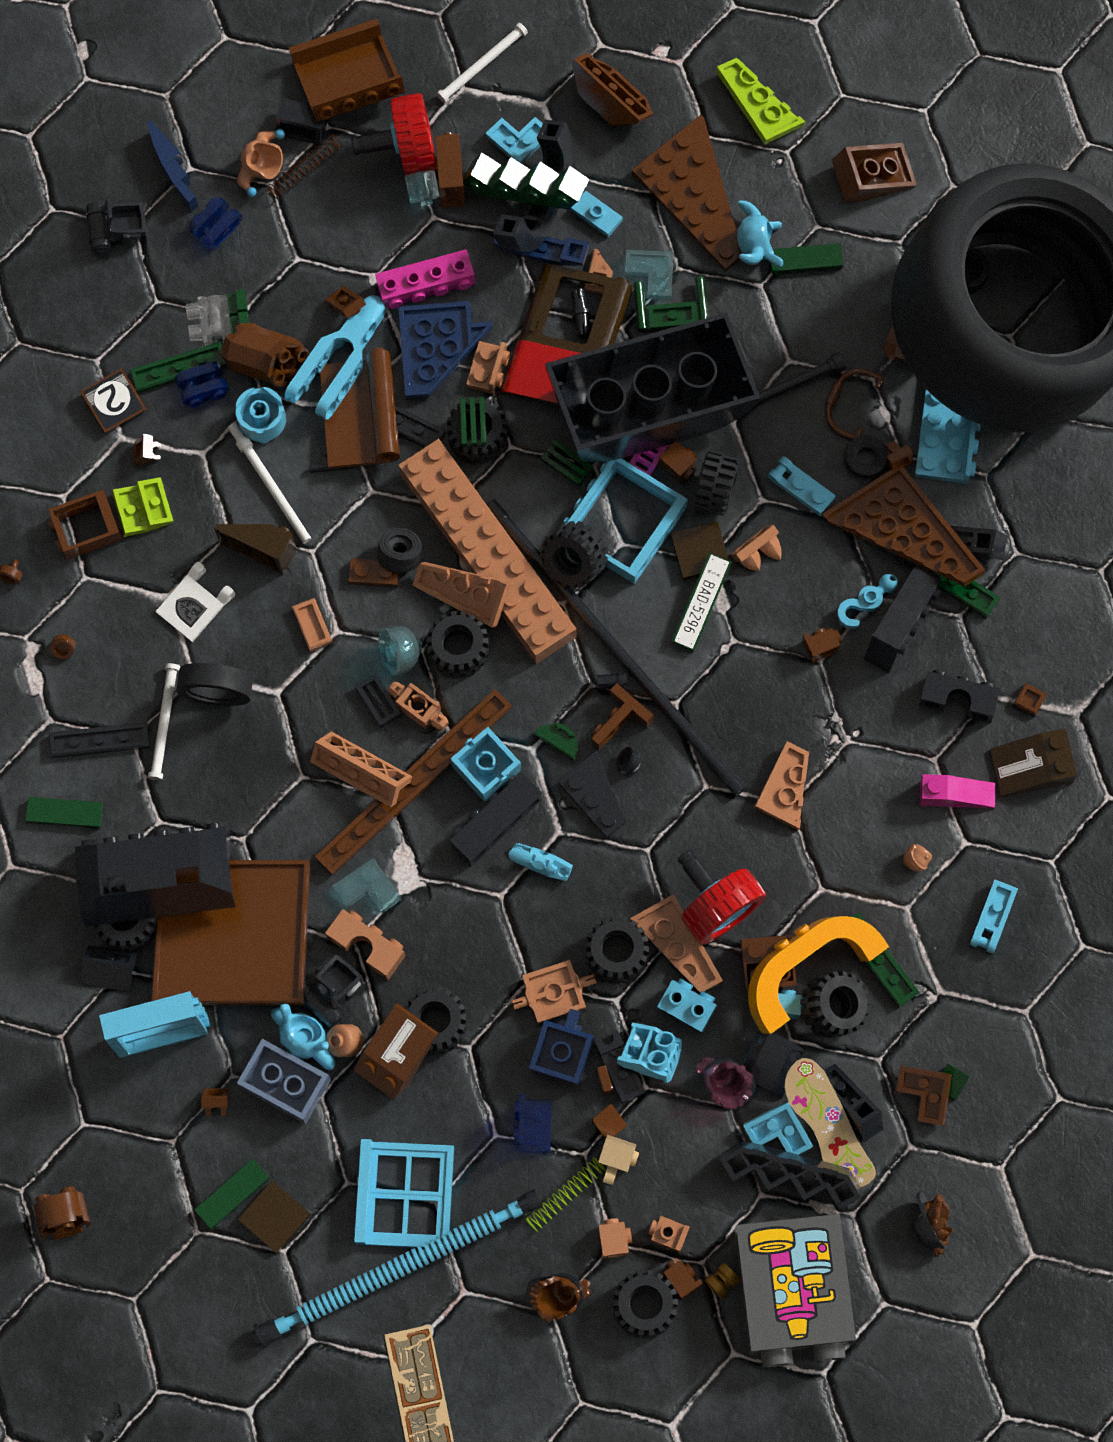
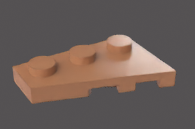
M788 741L785 742L754 806L755 809L796 830L800 829L801 823L800 816L801 808L803 807L804 782L806 781L809 757L808 751Z

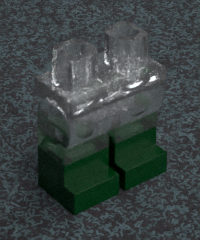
M245 289L235 290L236 293L227 295L198 297V302L187 304V319H200L201 324L188 325L190 341L203 340L204 345H211V343L217 342L224 343V339L229 333L233 335L237 331L235 329L237 325L249 323Z

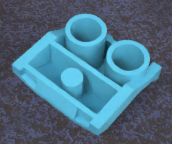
M632 1022L628 1041L622 1055L618 1056L617 1064L668 1083L672 1080L679 1062L682 1041L671 1032H663L657 1027Z

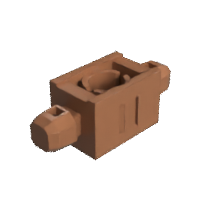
M393 682L390 685L388 691L391 696L397 699L395 702L398 709L424 729H427L431 723L432 727L443 731L448 726L447 718L440 713V704L415 685L410 683L406 690L405 686L399 682ZM411 700L413 703H424L426 713L423 709L419 711L414 710Z

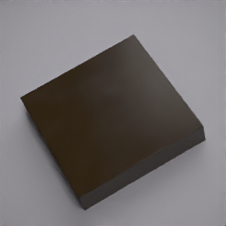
M718 522L671 533L683 581L700 576L709 553L729 561Z
M271 1181L238 1220L278 1254L311 1214L276 1183Z

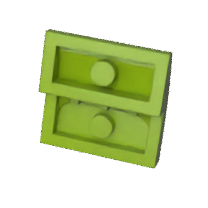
M161 477L137 481L135 486L112 490L111 494L124 537L148 532L173 523Z

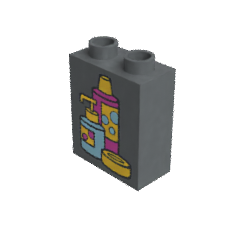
M840 1214L736 1225L734 1233L749 1356L761 1355L762 1367L794 1364L792 1351L813 1349L815 1362L846 1358L844 1345H852L856 1341Z

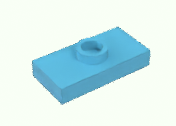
M587 191L571 207L573 213L607 237L623 221L621 215Z

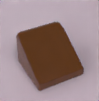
M612 1104L592 1119L593 1125L605 1139L607 1135L615 1137L627 1127V1124Z

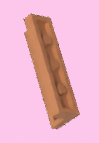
M332 731L315 742L310 760L311 763L389 807L397 803L400 789L411 782V775ZM330 742H333V743H335V744H337V745H339V746L332 745V744H330ZM391 777H396V778H398V779H400V780H399V781H396V780H394V779L391 778Z

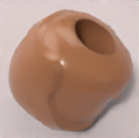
M912 844L906 850L903 857L904 865L917 872L925 870L932 860L931 853L918 844Z

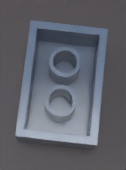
M262 1039L237 1084L242 1090L306 1124L331 1079L328 1074Z

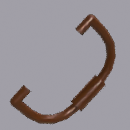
M862 368L850 369L843 373L833 383L825 402L827 405L825 411L827 423L833 431L851 440L861 436L863 429L858 427L855 434L841 429L833 421L831 411L843 387L842 383L851 375L862 374L877 379L875 388H881L884 376Z

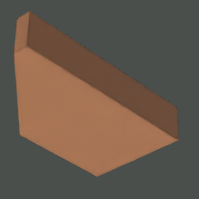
M594 249L588 273L612 278L613 271L604 261L598 249ZM585 283L584 287L587 292L602 295L605 289L602 286Z

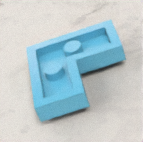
M534 117L518 132L501 118L486 132V138L509 158L512 157L523 164L540 148L536 138L543 123Z
M789 1101L755 1117L743 1125L752 1143L762 1145L779 1137L786 1152L798 1155L813 1147L810 1138Z

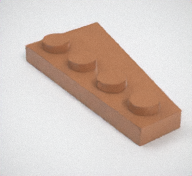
M427 562L419 564L413 586L460 611L467 612L469 616L471 614L476 616L477 620L490 627L497 626L511 585L509 581Z
M674 894L631 917L630 920H634L639 928H643L644 935L700 994L702 991L707 992L723 983L705 948L695 939L682 921L681 916L684 911Z

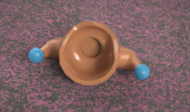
M282 129L258 132L254 140L246 144L241 152L240 160L242 167L237 183L247 192L249 197H254L257 193L256 189L250 186L254 178L273 179L281 170L283 164L282 150L280 146L269 142L274 138L283 139L285 132Z

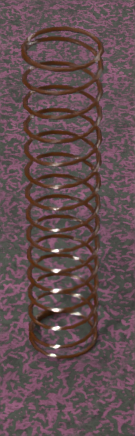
M331 134V135H330V139H327V138L325 139V143H326L325 145L328 147V149L330 150V152L334 155V152H333L332 149L327 145V142H326V140H329L330 142H332V140L334 141L333 137H335V136H334L333 134ZM332 142L333 146L339 151L338 147ZM316 146V151L311 150V154L307 153L306 157L307 155L312 156L315 162L320 166V163L314 158L312 151L316 152L323 162H325V160L317 151V147L319 146ZM323 150L324 154L328 158H330L329 155ZM307 157L306 160L310 163V165L312 166V168L315 170L314 165L309 161V159H308V157ZM297 161V166H296V165H292V169H287V172H288L287 175L291 178V180L293 181V183H294L295 185H296L297 183H296L295 180L290 176L288 170H291L292 172L295 173V171H294V169H293V166H295V167H297V168L300 170V172L303 174V176L306 177V175L304 174V172H303V171L299 168V166H298V162H300V161ZM304 165V167L306 168V170H307L309 173H311L310 170ZM283 172V177L278 176V181H277V180H273V184H274V185H272V186L276 188L275 183H274V181H276V182H278V183L281 185V187L284 189V191L287 192V190L285 189V187L280 183L279 177H281L282 179H284L285 182L287 183V185H288L290 188H292V187H291V185L286 181V179H285V177H284V173H285V172ZM267 185L268 190L274 196V194L271 191V189L273 190V188Z

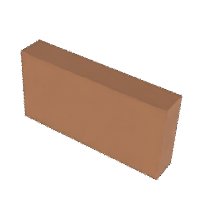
M315 598L292 606L310 652L333 643Z

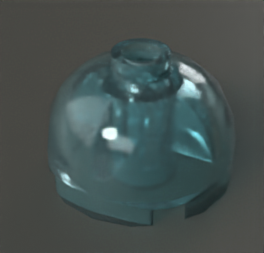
M403 626L386 627L379 631L380 653L385 652L388 661L382 662L387 672L394 676L412 670L419 660V652H422L421 640L416 638L414 633L407 627Z

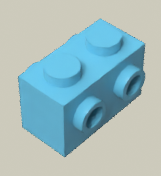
M681 978L678 982L672 980L657 1007L695 1029L704 1032L718 1007L717 1004L713 1003L715 998L704 991L700 995L691 990L693 985ZM677 993H680L682 997L679 1002H676L674 998ZM700 1005L704 1009L701 1015H699L696 1011L697 1007Z

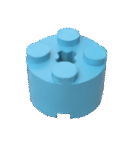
M267 387L248 389L240 395L236 402V418L240 430L249 439L264 444L276 438L283 431L286 424L285 410L280 396L272 389Z

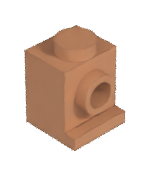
M660 1216L659 1221L653 1220L648 1234L652 1235V1243L680 1254L690 1227ZM670 1228L673 1231V1235L666 1237L663 1234V1230Z

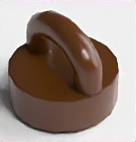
M14 559L10 565H0V579L9 584L20 583L23 574L17 569L19 564L17 559Z
M64 634L57 635L50 644V651L58 659H68L73 655L76 642L70 636Z

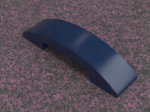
M546 236L544 242L532 252L505 249L497 243L496 239L493 242L494 246L522 257L566 266H583L590 247V242L568 237L565 241Z

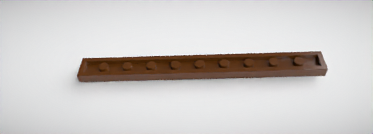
M494 689L405 772L411 775L412 779L408 785L400 789L397 803L394 806L389 807L376 799L315 856L318 862L332 876L338 872L451 766V758L465 747L464 743L468 739H474L487 727L491 729L512 709V705Z

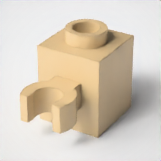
M607 1135L599 1158V1163L608 1165L603 1179L604 1183L613 1185L618 1169L628 1172L630 1166L635 1167L639 1152L635 1151L636 1144Z

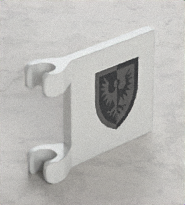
M196 562L192 566L187 576L156 610V613L191 642L200 635L219 611L235 596V592L229 586H225L218 597L215 598L196 581L206 573V568L200 562Z

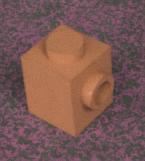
M618 1219L604 1220V1225H599L603 1259L629 1256L628 1244L632 1243L630 1228H625L624 1222H619Z

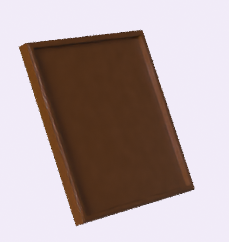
M230 860L236 907L157 917L151 1001L190 991L194 998L198 997L202 1005H304L310 860ZM198 866L175 869L177 884L200 881Z

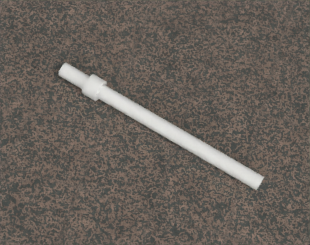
M232 423L228 426V429L236 439V445L240 452L245 453L303 544L308 543L312 538L255 453L251 440L248 436H244L237 423Z

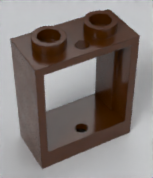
M443 133L440 136H435L442 208L465 206L459 134Z
M104 489L48 509L51 515L50 518H47L48 524L52 532H57L59 538L55 540L59 554L64 552L67 560L122 540ZM99 506L108 533L69 546L60 520Z

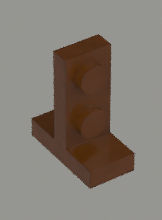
M617 683L610 690V697L621 708L615 707L609 714V720L605 725H598L591 734L593 736L592 746L598 751L631 717H634L646 729L653 723L654 715Z

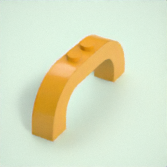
M848 916L826 917L810 925L804 924L794 931L795 935L789 940L785 938L775 944V950L768 954L756 967L749 984V1008L760 1031L763 1034H771L790 1020L778 998L779 983L786 972L835 938L847 942L860 961H871L889 948L882 935L873 926L858 918Z

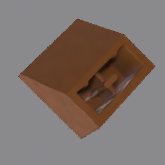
M792 935L740 940L746 990H749L750 980L756 967L768 954L775 950L774 945L785 938L789 940L792 938ZM795 966L785 973L779 983V987L796 986Z

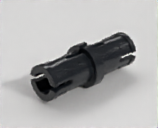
M575 289L571 291L574 307L572 317L576 321L577 337L584 339L583 329H585L586 338H589L591 332L589 320L591 311L587 307L586 290L579 289L580 298H578L577 290Z

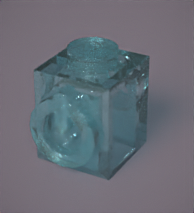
M428 170L405 175L410 203L418 202L419 206L433 204L432 199L440 197L435 171Z

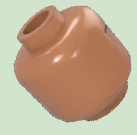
M338 1024L328 1031L326 1042L329 1043L328 1050L332 1055L336 1057H353L362 1050L364 1037L357 1026L353 1024Z

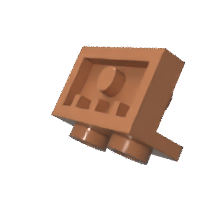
M479 341L466 383L467 388L495 394L496 387H501L503 381L502 367L503 365L507 366L510 352L507 351L506 343L501 342V345L497 346Z

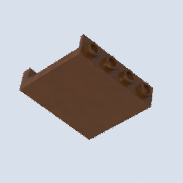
M377 18L289 47L293 66L316 122L405 93L402 76L396 70L382 37Z

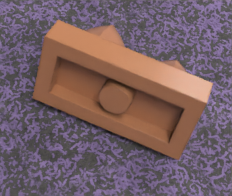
M766 525L729 555L734 562H740L750 570L759 571L761 559L758 549L770 558L781 560V546L776 536L779 532L774 525Z

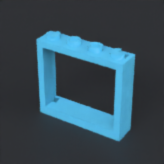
M618 459L603 463L600 469V476L597 480L593 479L586 490L588 493L584 499L579 498L573 508L575 512L571 518L566 517L564 523L567 524L570 521H574L575 524L578 521L582 522L616 472L671 505L630 567H627L608 554L605 555L608 557L607 563L604 564L607 568L635 584L686 510L688 499L625 460Z
M190 991L99 1015L105 1041L119 1058L208 1035L206 1027L210 1026L208 1013L205 1012V1008L202 1007L198 997L194 998Z

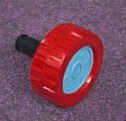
M420 93L404 95L391 100L393 122L390 123V130L351 138L353 151L356 156L360 153L367 154L395 148L396 154H400L403 170L407 176L423 174L437 169L427 110L423 95Z
M689 849L678 857L677 862L682 865L683 870L701 894L686 908L681 918L695 939L704 945L726 934L745 920L762 904L766 898V893L747 869L737 870L717 881L702 860L694 854L695 851Z

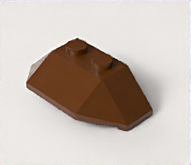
M589 53L573 59L572 67L579 96L609 124H638L652 117L653 112L650 110L647 98L613 67L601 60L594 59Z

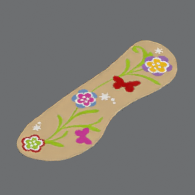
M802 1058L796 1061L791 1066L785 1079V1091L789 1104L795 1113L803 1118L813 1129L821 1149L823 1161L849 1168L860 1187L869 1184L875 1178V1167L858 1142L842 1104L825 1071L811 1059Z

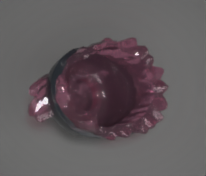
M704 1057L703 1062H699L696 1065L697 1072L702 1073L705 1089L711 1094L712 1100H715L717 1104H721L723 1108L737 1109V1107H742L755 1093L756 1083L753 1075L745 1070V1066H741L727 1057L716 1059Z

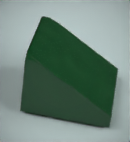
M948 1063L942 1073L952 1074L949 1097L956 1101L970 1076Z

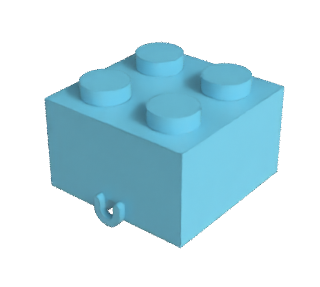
M489 727L474 739H468L464 743L465 747L451 758L452 767L484 802L504 786L508 779L521 771V762Z

